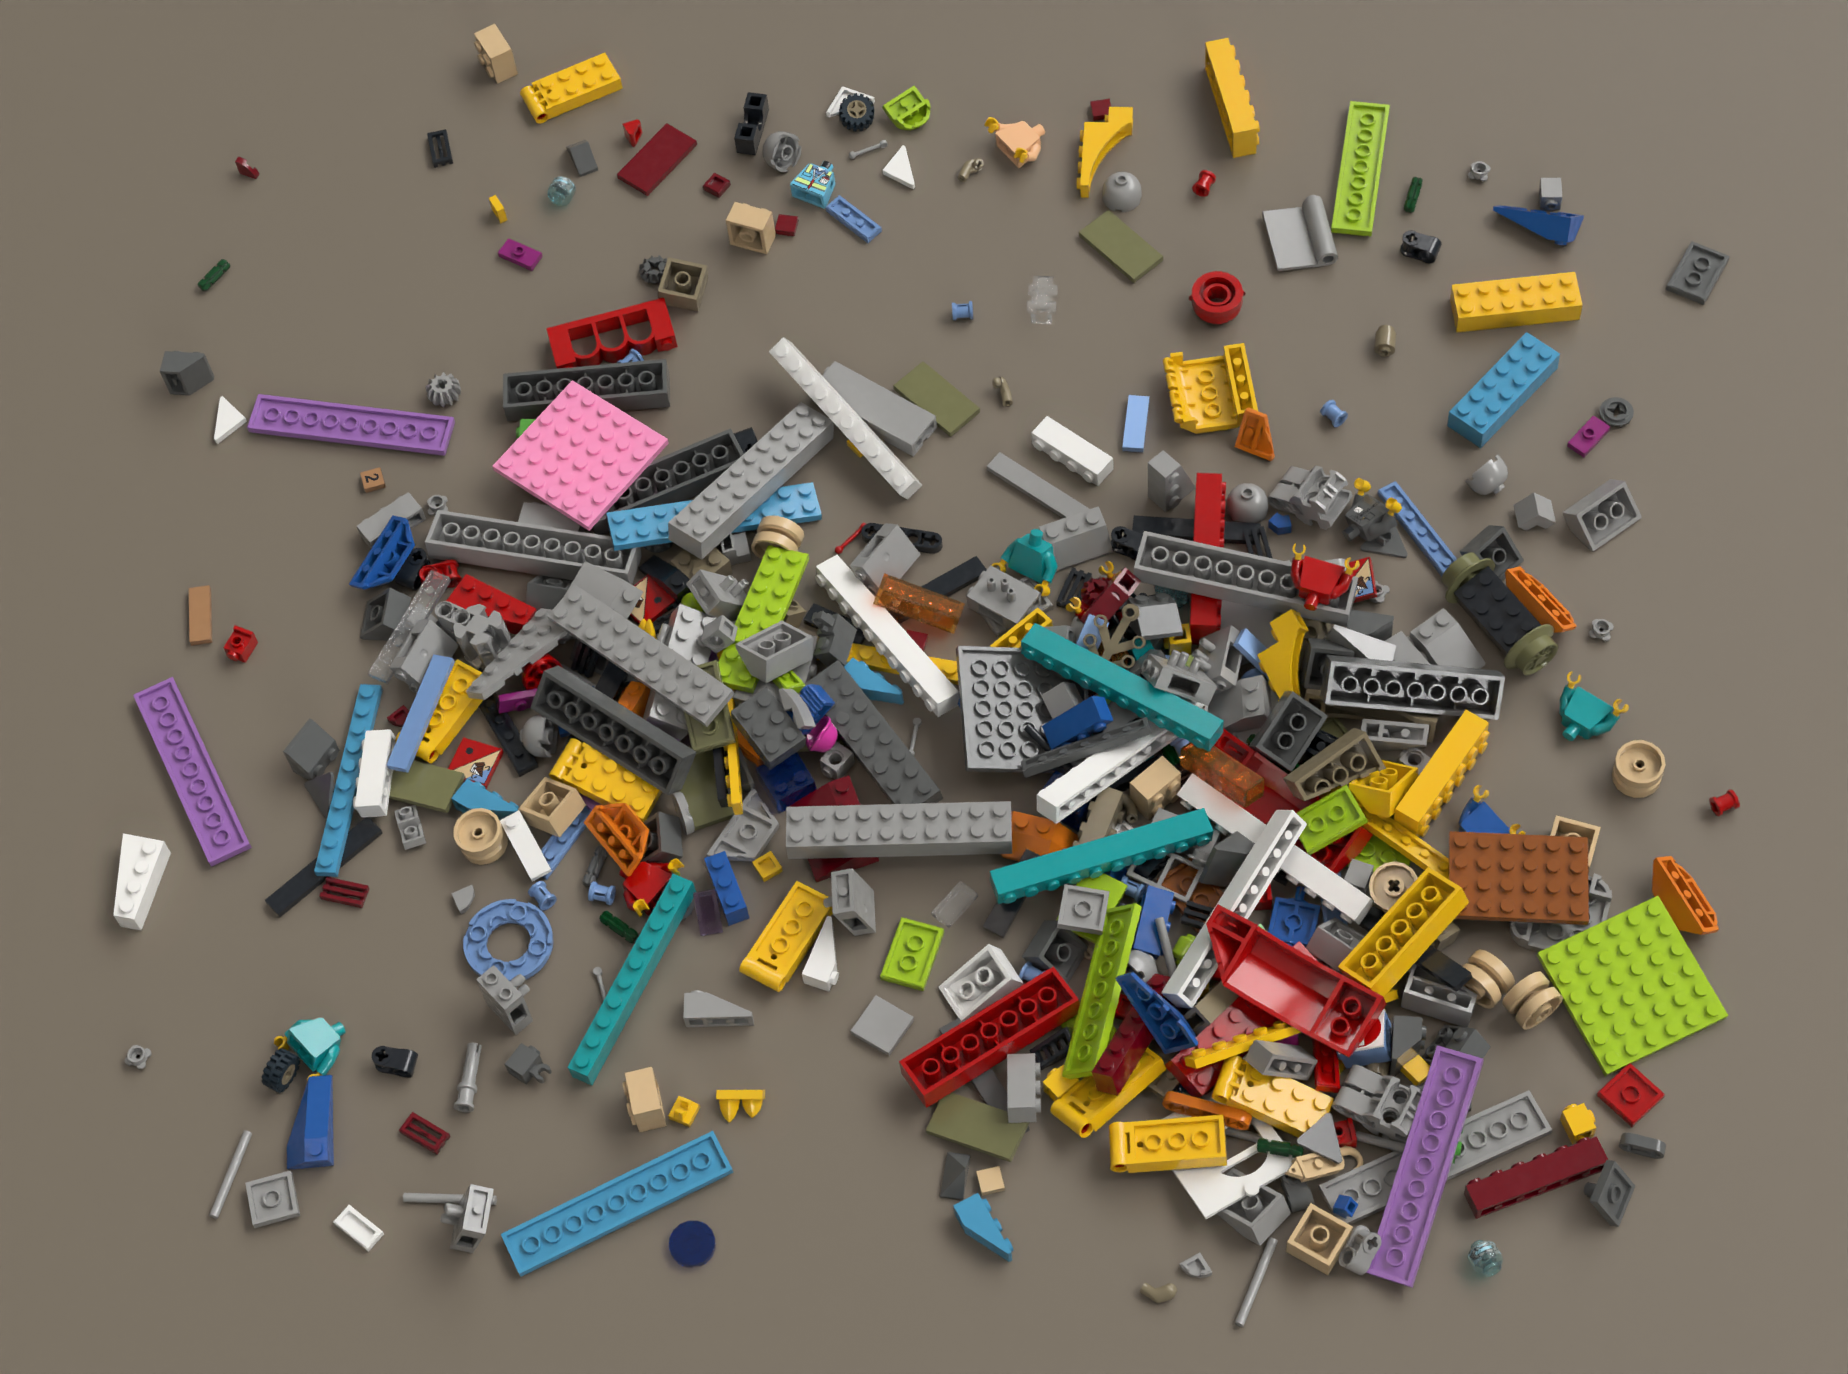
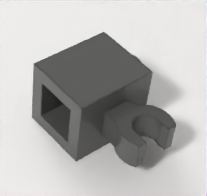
M522 1043L505 1063L508 1073L524 1084H527L532 1077L539 1083H544V1078L540 1076V1073L542 1071H546L549 1074L552 1073L550 1067L547 1064H543L540 1052L531 1045L527 1047Z

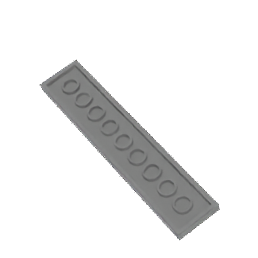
M575 584L547 615L549 620L706 727L735 695L732 689Z
M1529 1090L1465 1119L1463 1132L1459 1138V1141L1462 1142L1461 1155L1455 1157V1164H1451L1446 1181L1552 1133V1128ZM1393 1151L1320 1184L1319 1190L1331 1213L1339 1195L1350 1196L1358 1204L1352 1217L1345 1219L1332 1213L1333 1216L1351 1225L1384 1210L1403 1153Z

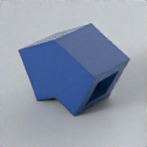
M1277 512L1268 521V528L1277 535L1291 533L1292 525L1289 515L1282 516Z
M1339 1195L1333 1206L1332 1213L1345 1219L1352 1217L1358 1204L1350 1196Z

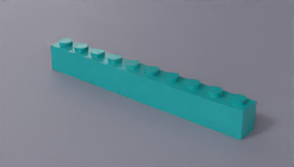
M1037 623L1032 626L1021 640V654L1027 659L1042 664L1046 669L1054 670L1065 679L1075 681L1081 687L1098 693L1100 697H1105V699L1115 702L1119 707L1134 712L1140 718L1147 717L1149 721L1159 728H1165L1174 733L1178 738L1188 740L1197 748L1210 751L1223 734L1224 720L1170 692L1155 688L1149 681Z
M1205 808L991 870L990 883L998 904H1008L1014 902L1017 898L1024 896L1032 897L1044 890H1056L1064 884H1076L1087 877L1097 878L1105 872H1117L1125 866L1132 864L1140 865L1152 858L1161 859L1169 853H1181L1196 845H1207L1212 841L1213 829Z
M672 874L567 1067L573 1078L589 1085H593L683 919L687 908L697 893L692 881Z

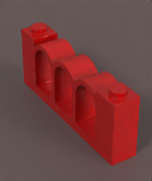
M664 297L546 328L557 369L600 365L603 360L609 363H617V361L623 360L632 348L637 350L641 356L652 353L656 348L658 352L678 347ZM649 321L652 332L647 339L636 341L629 337L626 329L627 326ZM622 328L624 340L620 346L607 348L602 345L598 334ZM592 335L595 336L597 346L591 354L578 355L574 352L571 341Z

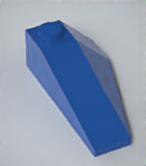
M1493 206V211L1548 240H1555L1554 244L1567 245V242L1574 241L1584 218V215L1565 212H1551L1547 214L1545 210L1527 211V208Z
M1134 972L1115 978L1165 1054L1192 1048L1199 1044L1196 1034L1184 1016Z
M332 1075L308 1078L287 1144L288 1170L334 1166Z

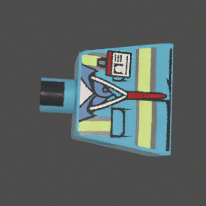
M823 161L820 167L808 164L790 183L792 197L825 209L835 187V177L832 172L833 165L828 161Z

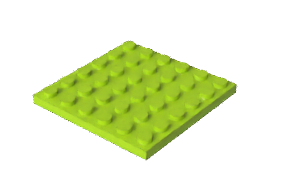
M1659 896L1550 946L1536 955L1553 986L1562 995L1565 1007L1605 1077L1630 1063L1633 1064L1729 1016Z

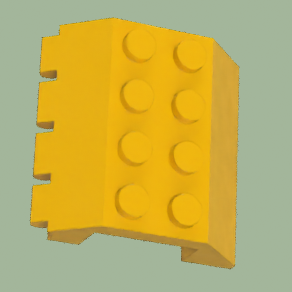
M1244 343L1223 346V356L1183 361V352L1170 353V357L1163 359L1164 371L1167 373L1165 375L1167 386L1170 390L1171 406L1174 407L1172 409L1174 422L1179 423L1181 428L1195 434L1234 429L1241 426L1245 409L1249 407L1258 411Z

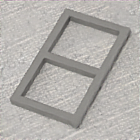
M1169 853L1167 856L1170 858L1157 883L1134 873L1136 865L1133 864L1126 873L1127 876L1146 885L1173 892L1174 898L1187 903L1199 882L1198 880L1204 867H1200L1175 853ZM1175 859L1199 870L1185 897L1161 886Z

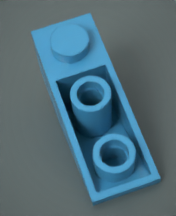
M852 658L844 666L870 700L901 705L904 703L902 690L897 685L888 683L882 674L871 671L865 662Z
M466 779L451 798L455 808L462 813L471 809L484 808L491 810L497 815L499 820L519 810V806L514 802H506L497 792L492 791L491 793L480 782H472L469 779Z
M976 1193L953 1205L954 1214L965 1234L1008 1262L1012 1261L1011 1252L1014 1251L1013 1246L1008 1238L1004 1239L1000 1232L1003 1231L1001 1224L997 1218L993 1219L989 1212L992 1209L986 1198L981 1199L979 1193Z

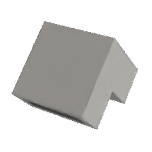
M1532 493L1514 504L1518 527L1528 531L1536 525L1546 529L1556 523L1551 500L1541 495Z
M731 532L721 541L723 555L730 560L731 565L752 561L745 532L734 535Z
M1062 682L1041 695L1052 719L1083 701L1076 685L1068 682Z

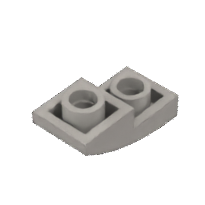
M779 689L780 703L784 711H793V721L797 728L809 730L816 727L810 710L799 694L793 689Z
M416 805L396 810L395 816L405 850L425 844L426 840Z

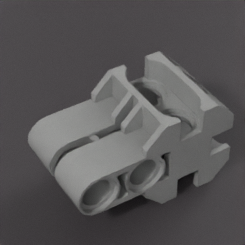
M1291 466L1268 496V503L1278 510L1295 514L1304 524L1312 526V520L1318 522L1320 529L1327 530L1335 522L1353 495L1351 491L1342 489L1348 485V482L1337 471L1330 470L1329 476L1324 473L1323 468L1320 466H1315L1310 471Z
M448 601L437 604L435 614L444 632L460 645L466 660L472 662L479 656L481 660L480 666L486 668L497 657L496 653L499 649H504L510 643L511 636L499 612L494 610L488 617L485 612L486 606L481 604L470 606L467 609Z
M1352 1065L1343 1082L1344 1086L1340 1088L1332 1104L1333 1109L1362 1123L1368 1131L1377 1136L1379 1133L1388 1136L1390 1140L1406 1144L1422 1091L1413 1085L1410 1088L1401 1085L1400 1079L1394 1076H1381L1362 1066ZM1398 1097H1401L1405 1100V1102L1399 1104L1396 1103L1394 1100ZM1392 1117L1395 1121L1389 1124L1384 1121V1118Z

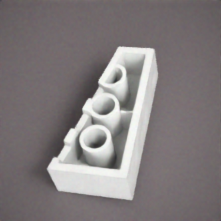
M123 833L113 915L121 927L142 930L171 854L164 841Z

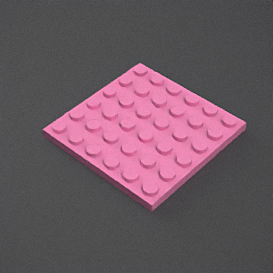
M572 380L492 467L498 474L590 531L669 442L661 434Z

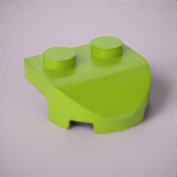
M914 85L884 104L882 109L897 128L901 130H914L927 122L930 116L931 105L929 100L924 99Z

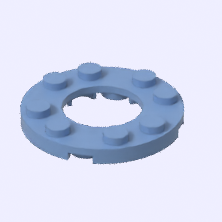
M516 899L496 901L482 908L470 920L466 935L463 938L464 954L470 967L478 976H481L494 965L509 981L519 974H522L525 979H529L539 972L548 961L553 949V931L546 915L535 905L529 902L528 904L519 902ZM507 923L523 926L529 932L531 938L528 949L523 956L517 960L504 962L490 955L487 943L492 931Z

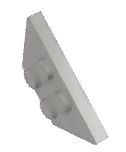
M754 788L751 789L743 801V814L733 815L707 853V857L725 851L730 861H754L759 858L779 829L778 821L770 813L769 808L763 803Z

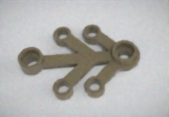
M1127 604L1123 607V618L1112 638H1110L1107 628V617L1104 615L1095 616L1094 625L1099 629L1105 650L1101 656L1102 658L1109 661L1113 654L1134 648L1142 649L1146 645V640L1142 636H1135L1132 640L1119 644L1130 622L1137 620L1140 616V609L1135 604ZM1129 608L1134 610V615L1131 617L1126 613ZM1099 617L1104 618L1103 625H1098L1097 619ZM1093 634L1085 635L1083 638L1084 645L1088 647L1089 651L1099 656L1096 647L1097 637ZM1089 636H1092L1094 639L1091 645L1086 641ZM1138 638L1143 641L1140 647L1135 645V640ZM1125 655L1122 660L1112 663L1122 668H1132L1135 665V659L1131 655ZM1127 657L1131 658L1132 664L1130 666H1127L1124 663Z

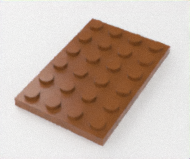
M1449 832V880L1462 887L1469 901L1455 919L1588 925V837Z

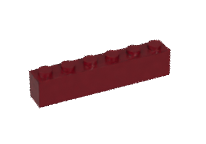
M1154 974L1147 981V984L1173 1006L1174 1004L1161 993L1171 977ZM1134 1006L1131 1007L1092 1070L1097 1091L1118 1096L1154 1038Z
M1597 1136L1591 1139L1584 1137L1578 1140L1575 1145L1569 1147L1567 1145L1560 1146L1551 1154L1546 1155L1542 1153L1535 1156L1532 1161L1527 1163L1522 1161L1512 1165L1511 1169L1505 1171L1496 1170L1484 1179L1475 1178L1465 1186L1464 1195L1475 1219L1600 1173L1608 1158Z

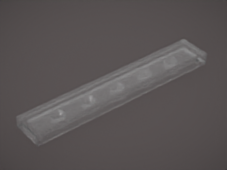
M433 570L430 571L369 670V677L386 684L389 683L394 675L389 666L416 622L429 618L451 581L448 576Z

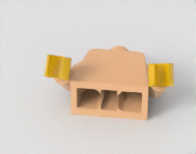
M988 117L984 126L989 127V133L996 132V146L1018 168L1022 167L1026 162L1036 161L1041 150L1040 137L1045 134L1041 124L1031 128L1025 121L1001 124L995 118Z

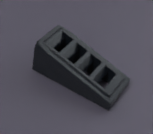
M1066 1026L1029 1050L1030 1053H1035V1061L1040 1063V1070L1067 1057L1069 1045L1065 1038L1067 1037L1070 1043L1073 1028ZM1057 1042H1060L1062 1050L1059 1049ZM1049 1046L1052 1047L1055 1053L1053 1056L1048 1048ZM1042 1050L1044 1051L1047 1057L1045 1061L1040 1053V1051Z

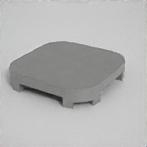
M1594 873L1593 877L1588 876V925L1510 921L1509 932L1512 939L1521 947L1540 952L1607 919L1612 899V890L1602 880V876Z

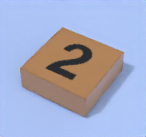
M380 467L360 473L366 493L386 488Z

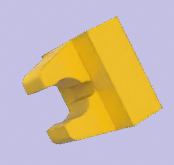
M678 1096L668 1115L669 1119L690 1127L700 1109V1105L687 1098Z

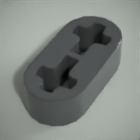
M1623 1133L1619 1143V1147L1624 1151L1655 1159L1663 1158L1666 1150L1664 1142L1633 1133Z

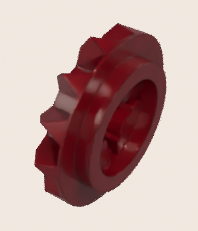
M1101 576L1096 579L1091 577L1088 582H1084L1081 589V597L1084 603L1091 606L1099 596L1098 593H1094L1095 587L1103 590L1109 583V579H1102Z

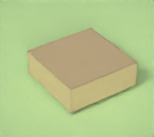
M999 1166L976 1171L982 1196L1005 1191Z

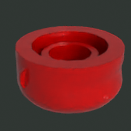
M1213 271L1200 276L1195 281L1189 301H1192L1193 310L1201 320L1211 324H1223L1233 320L1239 314L1243 305V297L1246 293L1235 276L1222 271ZM1219 298L1223 299L1224 301L1216 303L1210 300Z

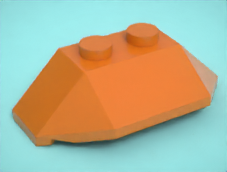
M1520 566L1506 570V586L1541 625H1552L1554 633H1562L1576 628L1570 612L1541 582L1532 575L1525 573V570Z
M627 803L595 805L584 821V824L627 876H631L646 852L649 829Z
M1012 811V854L1000 855L1003 858L1020 861L1026 849L1042 856L1072 847L1074 841L1079 842L1077 834L1059 822L1056 824L1050 819Z
M1672 856L1655 858L1653 860L1652 893L1655 897L1659 896L1678 930L1700 935L1716 933L1719 930L1717 915L1693 877L1682 866L1675 863L1676 861Z

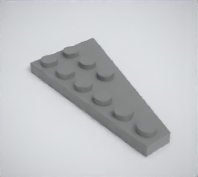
M540 608L521 631L510 640V643L498 653L497 657L485 668L483 673L472 682V685L466 690L469 698L487 699L505 685L507 678L512 675H519L523 672L521 669L529 662L530 664L535 663L558 645V640L566 635L571 636V634L549 620L547 615L552 609Z

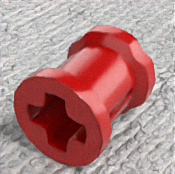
M1208 170L1200 171L1199 179L1192 187L1193 192L1201 197L1208 196L1211 184H1214L1216 181L1215 174Z
M1728 790L1726 794L1717 798L1711 797L1709 799L1710 806L1716 816H1721L1724 811L1731 808L1737 809L1740 807L1738 797L1733 790Z

